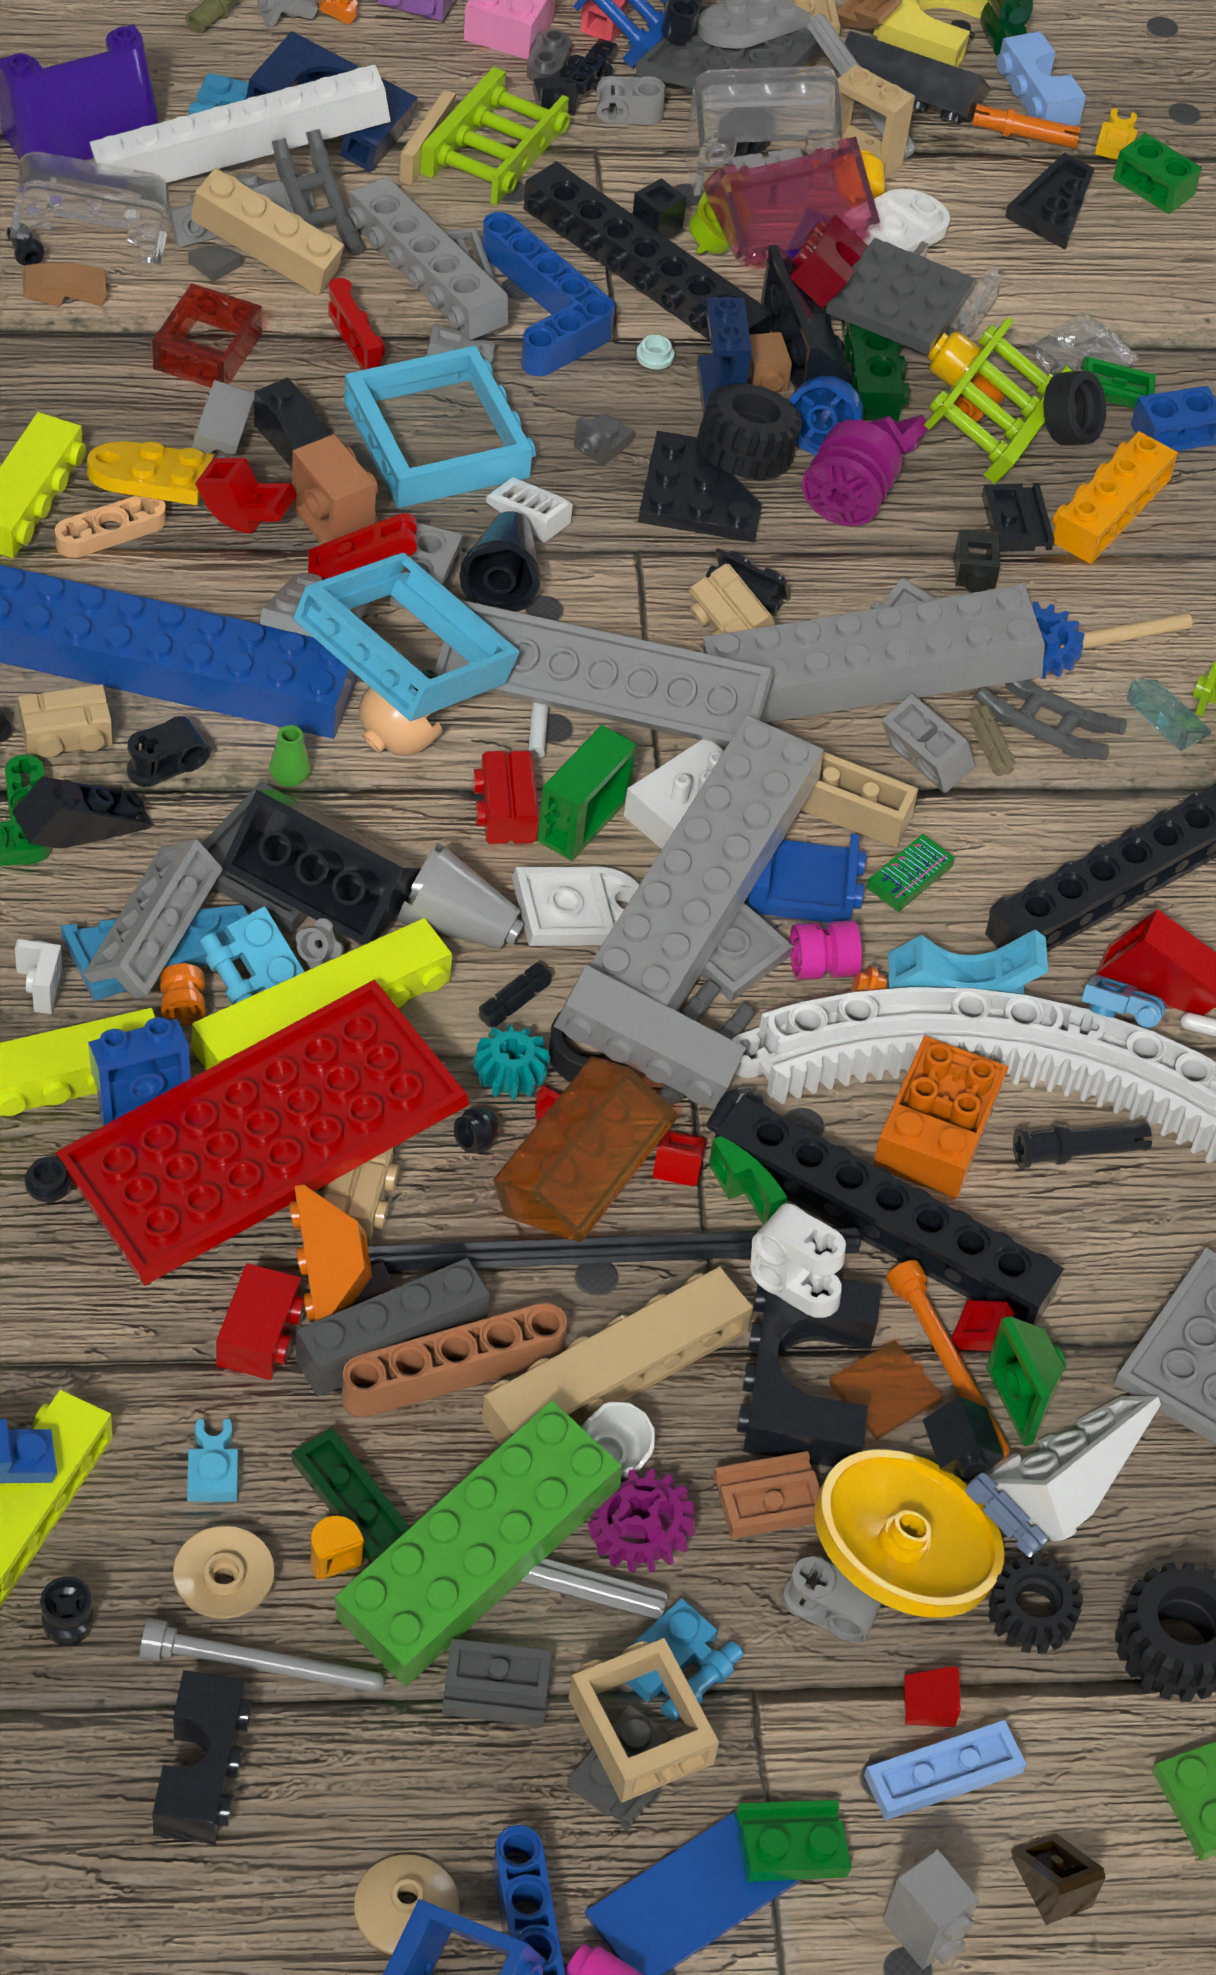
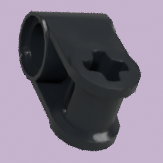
M173 717L165 723L146 730L137 731L130 736L127 750L131 760L127 764L126 774L133 784L142 787L155 786L164 780L200 768L210 757L211 750L187 717Z

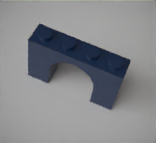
M291 31L250 77L246 99L316 81L320 78L349 72L361 67ZM382 78L391 122L344 134L339 155L369 172L374 170L411 125L418 98Z

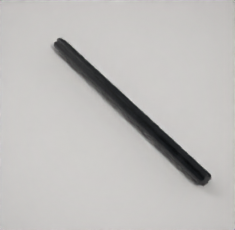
M832 1227L843 1236L846 1242L845 1254L859 1252L861 1237L858 1227ZM759 1230L368 1244L371 1266L383 1262L387 1271L439 1270L468 1258L473 1268L751 1257L752 1239ZM826 1248L822 1252L817 1251L815 1249V1253L818 1255H821L825 1251L832 1253V1250L829 1248Z

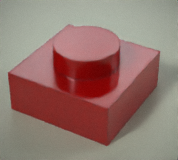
M967 1300L951 1339L959 1350L992 1351L1001 1319L1013 1317L1014 1311L1007 1302Z

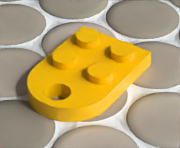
M110 442L99 445L89 452L87 456V476L93 484L107 491L198 505L201 495L195 483L214 458V454L203 453L196 448L176 449L163 447L162 444L157 442Z

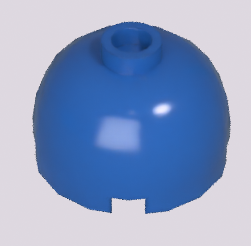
M821 375L808 379L794 391L789 400L794 404L793 407L799 410L800 418L803 421L796 444L813 455L818 453L824 438L835 424L845 420H863L864 407L859 394L848 382L835 376Z

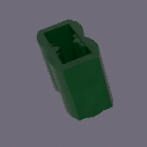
M988 0L984 6L980 17V24L996 56L1000 54L1003 38L1027 34L1025 24L1031 16L1033 0Z

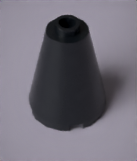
M514 511L498 514L463 559L459 573L461 589L470 602H478L482 605L518 612L530 605L532 599L538 593L541 584L539 563L531 525L522 514Z

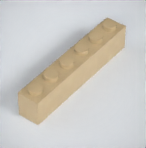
M720 1266L705 1275L704 1273L695 1274L676 1291L668 1295L659 1294L655 1296L643 1309L630 1316L621 1315L615 1318L603 1331L590 1338L587 1336L578 1338L568 1346L566 1351L550 1360L548 1358L538 1360L529 1367L526 1373L511 1381L502 1380L496 1383L484 1395L482 1421L501 1446L552 1400L581 1426L602 1404L611 1401L624 1402L747 1333L753 1307Z

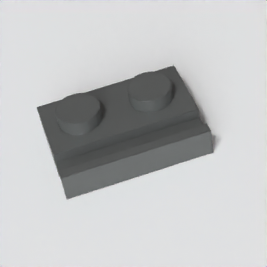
M451 1638L442 1715L543 1727L552 1650Z
M631 1705L626 1708L612 1725L628 1758L673 1740L670 1738L671 1734ZM594 1748L569 1777L567 1785L570 1790L607 1817L611 1815L621 1822V1827L626 1831L663 1787L661 1786L621 1803Z

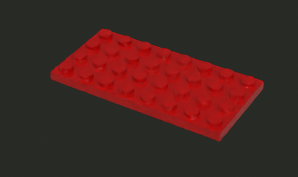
M374 979L55 1153L57 1158L65 1165L66 1171L79 1193L139 1280L146 1286L289 1206L291 1201H296L294 1186L305 1185L312 1191H316L467 1107L469 1102L467 1093Z

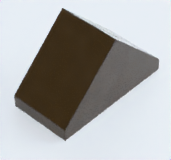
M1057 1833L1011 1850L1013 1861L1046 1925L1092 1908L1106 1878L1104 1868Z

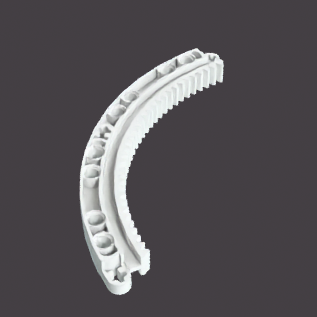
M907 987L851 992L781 1007L763 1013L759 1028L741 1033L732 1039L745 1046L744 1052L747 1054L742 1056L734 1074L744 1078H752L764 1074L768 1080L766 1092L770 1098L773 1097L781 1104L786 1103L788 1092L797 1099L801 1098L803 1087H806L812 1094L817 1093L819 1082L828 1090L833 1089L835 1078L844 1086L849 1085L851 1075H854L861 1083H864L868 1072H871L878 1081L882 1080L884 1070H888L894 1079H898L901 1069H905L908 1073L925 1035L1009 1066L1006 1074L1010 1075L1013 1084L1017 1085L1022 1077H1026L1029 1086L1035 1088L1041 1080L1045 1082L1046 1090L1052 1092L1056 1085H1061L1063 1095L1067 1097L1073 1090H1078L1080 1101L1083 1102L1091 1095L1096 1096V1106L1100 1108L1106 1102H1112L1113 1113L1116 1114L1122 1109L1127 1108L1129 1109L1130 1120L1133 1121L1142 1115L1150 1127L1159 1123L1161 1124L1160 1135L1166 1136L1174 1131L1177 1133L1175 1143L1180 1145L1189 1140L1192 1142L1191 1153L1195 1154L1205 1150L1207 1151L1205 1162L1209 1164L1216 1161V1062L1154 1031L1113 1017L1096 1014L1090 1009L1028 995L973 988ZM764 1043L763 1048L759 1049V1045ZM756 1054L755 1059L751 1060L749 1056H753Z

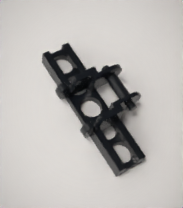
M599 38L585 57L572 55L568 59V65H564L560 69V76L568 77L566 83H576L581 95L589 91L592 83L595 84L594 91H596L597 84L601 80L599 77L603 71L602 68L606 71L604 73L605 77L611 76L613 73V68L609 62L616 54L617 43Z

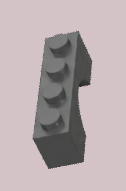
M466 1258L297 1329L296 1362L316 1397H319L342 1387L344 1366L351 1358L357 1355L396 1345L412 1337L431 1335L487 1319L490 1294L470 1261Z

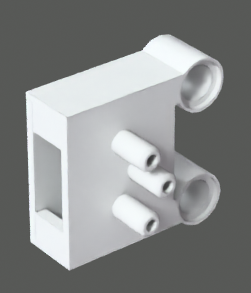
M702 739L627 788L624 817L658 847L663 849L724 750L714 742Z

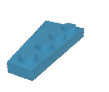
M234 905L198 910L163 970L168 966L180 963H187L197 967L207 965L205 961L207 954L199 941L205 936L215 933L222 946L231 944L224 931L228 925L248 915L244 906ZM117 919L99 921V927L77 929V924L61 925V937L93 1001L127 991L116 978L91 983L83 975Z

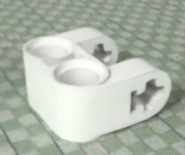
M785 1203L778 1208L752 1239L751 1274L754 1280L767 1292L777 1295L805 1314L816 1318L831 1316L840 1306L841 1282L834 1274L844 1264L846 1242L837 1230L806 1214L799 1207ZM826 1248L832 1250V1253L825 1251L821 1255L815 1253V1249L821 1252ZM822 1290L828 1292V1296L826 1294H820L817 1298L811 1295L812 1292L818 1294Z

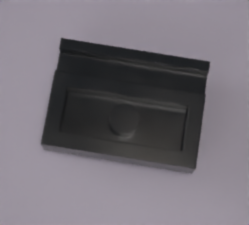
M1022 483L984 485L981 496L991 532H999L1000 552L1034 551L1035 546H1045L1046 550H1052L1054 535L1039 483H1033L1032 487L1024 488Z

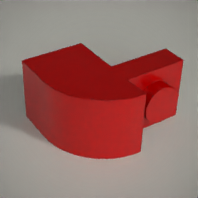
M213 458L195 483L205 505L220 522L236 531L253 534L261 521H280L297 496L291 483H258L246 458Z

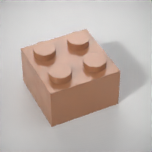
M335 434L293 450L292 486L297 496L292 502V509L321 544L377 522L375 511L376 495L378 494L377 482L370 472H366L357 462L352 449L345 447Z

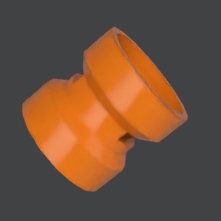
M180 963L168 966L161 972L160 991L163 994L161 999L162 1018H166L169 1021L178 1019L180 1026L192 1025V1023L204 1018L206 1015L205 998L202 993L205 990L204 973L199 967Z

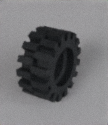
M1032 1556L1030 1564L1027 1565L1025 1557L1016 1559L1014 1567L1008 1563L1003 1568L1001 1575H998L997 1582L989 1599L988 1607H991L988 1616L990 1623L997 1621L994 1631L999 1637L1005 1632L1008 1633L1005 1643L1013 1648L1016 1641H1020L1023 1643L1021 1652L1030 1653L1032 1645H1037L1038 1654L1047 1653L1050 1644L1055 1651L1062 1646L1064 1639L1068 1641L1082 1611L1083 1594H1078L1081 1586L1077 1579L1068 1582L1072 1573L1068 1568L1064 1567L1060 1573L1055 1570L1058 1561L1050 1558L1047 1566L1041 1565V1556ZM1023 1592L1039 1593L1053 1604L1054 1612L1046 1618L1033 1617L1025 1613L1018 1606L1017 1597Z

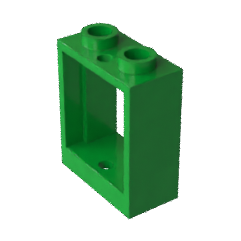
M600 725L544 784L537 841L573 862L625 805L627 788L632 783L637 744L628 740L624 735Z

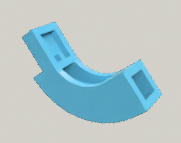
M1033 930L995 951L979 955H961L948 952L923 935H920L888 953L889 988H973L1025 995V984L1048 973L1046 937Z

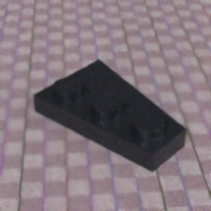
M1064 152L1007 205L1005 217L1066 250L1095 168Z

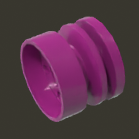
M845 420L835 424L827 433L818 449V453L812 459L810 466L803 475L802 490L806 501L823 518L842 526H859L870 522L878 513L887 492L900 473L902 456L899 446L887 432L869 422Z

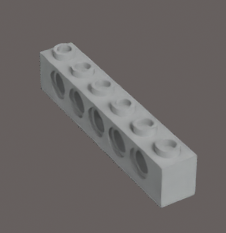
M389 177L350 191L351 208L348 209V215L351 217L355 228L359 229L369 239L375 249H379L388 258L390 264L395 269L398 268L408 278L412 287L418 288L428 298L433 308H438L448 318L453 328L458 329L470 341L508 325V294Z

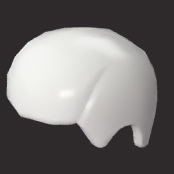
M611 1401L602 1404L581 1427L622 1465L621 1479L628 1478L629 1470L634 1469L637 1473L651 1457L655 1448V1428L646 1412L629 1402Z

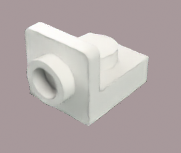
M18 939L15 945L16 970L20 974H27L26 993H32L34 1012L52 1014L63 973L61 945L50 944L41 940L29 941Z

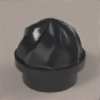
M471 1108L455 1120L454 1136L458 1145L464 1151L483 1153L490 1150L496 1143V1139L501 1135L499 1130L501 1125L493 1112Z

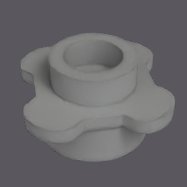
M327 918L318 919L314 927L301 929L296 934L298 953L311 969L331 958L334 959L341 956L344 951L343 944L336 940L332 931L333 923ZM318 940L322 941L323 945L321 948L317 945Z

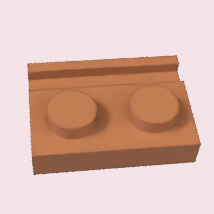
M808 1451L715 1468L713 1480L719 1490V1500L731 1539L815 1524L814 1508L820 1487L815 1472L811 1469Z

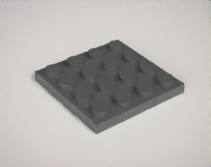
M700 6L699 14L707 8ZM697 17L690 41L678 44L668 41L663 37L636 62V76H652L664 83L680 85L685 90H702L714 93L715 96L720 98L733 97L746 100L751 105H767L822 48L807 29H800L751 47H717L700 39L698 36Z

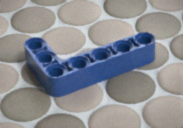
M493 212L484 218L482 244L488 261L551 314L529 326L523 333L521 367L526 373L533 376L548 375L606 344L611 339L615 304L609 296L510 214Z
M525 1825L508 1827L499 1834L496 1840L493 1860V1877L502 1932L528 1943L536 1952L545 1956L547 1961L542 1966L543 1975H565L542 1841L533 1829ZM512 1852H521L530 1860L523 1864H514L505 1856ZM521 1901H528L533 1903L538 1908V1911L532 1914H523L518 1912L513 1905Z

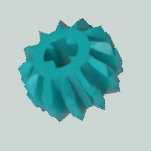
M511 1023L505 1032L492 1027L488 1038H480L476 1048V1056L473 1059V1069L475 1074L479 1075L480 1087H492L494 1098L503 1092L509 1093L512 1101L515 1100L519 1092L531 1098L535 1087H541L546 1081L547 1068L550 1065L549 1051L544 1049L543 1036L531 1037L529 1026L521 1032L514 1031Z

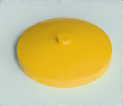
M885 1449L855 1453L834 1466L817 1494L814 1508L816 1530L820 1542L831 1561L859 1590L895 1610L929 1618L953 1617L966 1613L986 1599L996 1584L997 1577L1001 1574L1004 1564L1002 1536L997 1525L982 1511L985 1506L982 1503L977 1505L966 1494L967 1484L953 1473L940 1470L938 1464L917 1455Z

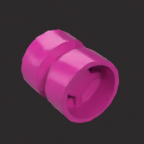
M854 920L829 922L826 929H821L818 923L792 925L790 943L793 945L790 959L793 975L797 981L822 979L825 972H829L833 978L855 977L861 971V938L857 923Z

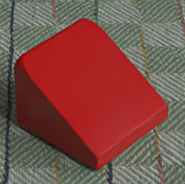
M662 1131L656 1153L653 1177L663 1181L696 1186L707 1140L702 1137L674 1131Z
M944 1667L904 1675L905 1725L955 1727L961 1711L959 1667Z

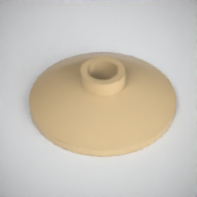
M233 1526L208 1528L192 1536L179 1550L173 1567L175 1588L183 1602L201 1615L217 1619L239 1617L257 1608L268 1596L274 1581V1561L268 1547L253 1533ZM221 1576H228L233 1582L219 1584L215 1580Z
M397 1855L378 1862L365 1873L356 1889L354 1915L360 1932L373 1947L388 1955H392L418 1899L459 1915L460 1901L453 1879L440 1865L430 1859L417 1855ZM402 1892H411L416 1895L417 1900L412 1904H404L400 1902L398 1896Z

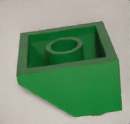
M1010 1316L1001 1319L986 1370L1024 1447L1033 1445L1057 1392L1066 1366L1061 1349L1057 1345L1052 1344L1045 1329Z

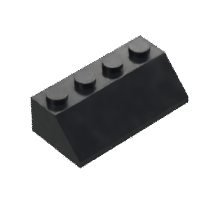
M849 31L845 41V45L862 68L915 95L913 110L927 113L928 108L941 112V119L959 125L961 119L968 122L973 120L977 103L982 105L988 95L990 87L982 75ZM835 69V73H836L839 77H841V75L839 74V72Z
M769 245L761 304L773 312L772 333L781 332L792 362L790 379L794 389L799 388L808 379L821 375L835 376L851 384L853 377L852 367L849 361L844 360L840 337L834 335L831 328V316L789 278L795 267V264L792 262L793 257L778 245Z
M256 789L221 866L225 871L315 920L321 918L329 919L333 923L334 930L361 945L376 940L400 913L404 901L407 902L412 891L411 887L421 870V867L289 796L277 790Z

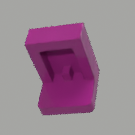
M923 414L894 422L890 416L869 422L887 432L899 446L901 454H906L915 449L920 444L919 438L928 430L924 426L926 419Z

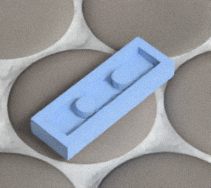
M1003 1720L868 1766L864 1777L886 1821L1022 1774L1027 1764L1006 1721Z

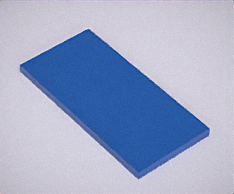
M733 1812L587 1909L585 1916L617 1958L641 1972L642 1975H665L794 1887L800 1880L746 1881L738 1838L740 1830Z

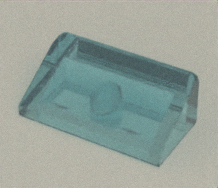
M1137 679L1131 682L1126 700L1180 751L1211 734L1212 730L1157 679Z

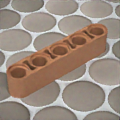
M540 1303L357 1355L345 1364L342 1372V1404L353 1415L360 1417L372 1416L526 1371L538 1360L543 1358L550 1360L563 1352L567 1328L566 1315L561 1308L554 1304ZM537 1332H547L551 1335H539ZM500 1344L506 1346L507 1348L499 1349L493 1347L492 1345ZM456 1357L462 1361L453 1362L449 1361L448 1358ZM411 1370L417 1374L407 1375L403 1374L402 1371ZM365 1383L371 1385V1387L360 1388L356 1385Z

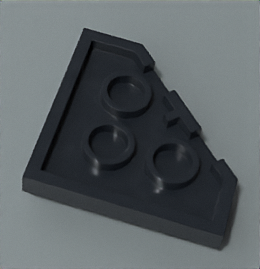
M657 430L639 510L638 523L755 543L761 503L732 474L725 472L720 467L714 466L710 463V459L702 455V449L698 448L696 437Z

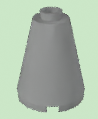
M439 843L436 844L435 849H432L411 887V900L409 903L404 901L397 920L405 925H409L425 918L436 933L497 949H502L505 942L513 946L525 923L518 919L521 912L520 909L449 849Z

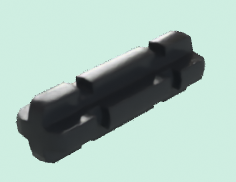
M534 963L524 971L526 976L522 974L517 976L495 994L496 999L491 997L480 1005V1013L478 1014L480 1020L485 1022L489 1028L497 1027L506 1019L505 1014L507 1016L512 1015L535 997L534 991L539 993L550 985L552 975L549 969L545 968L541 963Z

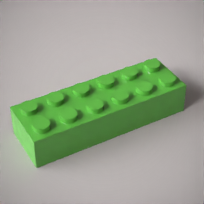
M551 1400L334 1597L337 1620L407 1687L450 1647L451 1638L459 1639L527 1576L536 1565L541 1563L620 1489L622 1465Z

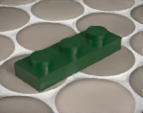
M333 1428L292 1451V1463L332 1515L346 1517L358 1526L364 1539L363 1555L370 1564L410 1529L407 1522Z

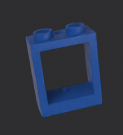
M418 1899L383 1975H431L450 1933L507 1955L508 1957L499 1975H543L542 1966L545 1959L528 1943Z

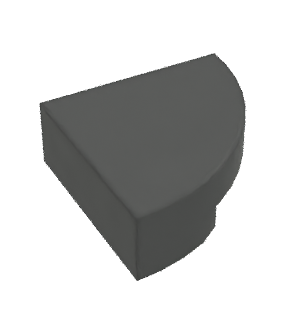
M200 247L188 252V263L211 281H215L240 267L241 255L223 247Z

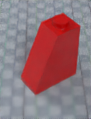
M1159 909L1107 946L1095 975L1098 974L1138 987L1137 990L1162 998L1165 1005L1186 1013L1204 1016L1216 1008V952Z

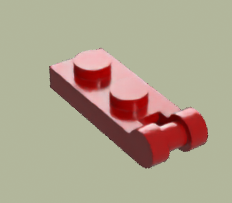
M345 278L331 280L329 283V297L331 298L328 305L329 318L361 370L381 366V358L385 357L383 340L380 335L374 334L366 312L364 310L360 311L351 297V282Z
M401 513L309 549L308 573L318 575L322 580L395 554L405 553L407 556L413 555L417 549V538L415 535L417 532L416 518L409 513Z

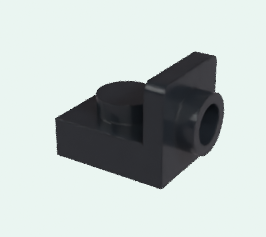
M552 76L534 79L533 93L536 104L550 109L564 95L569 97L568 113L570 116H575L578 90L576 83H566L568 77Z

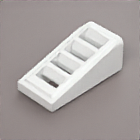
M514 477L486 496V503L499 512L514 511L525 516L531 525L532 535L544 543L571 523L572 503L558 495ZM512 492L515 493L511 498H506ZM521 499L525 500L523 503H518Z

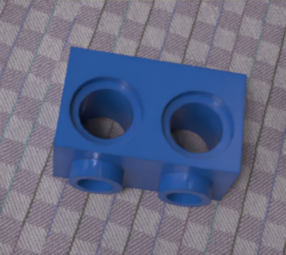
M1209 386L1139 396L1131 426L1136 434L1140 431L1175 451L1216 445V399Z

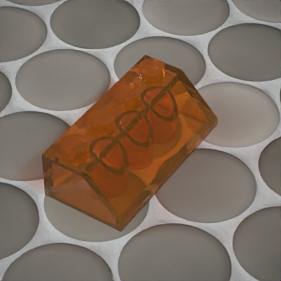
M592 1056L493 1178L504 1216L581 1243L677 1120L676 1111L629 1067Z

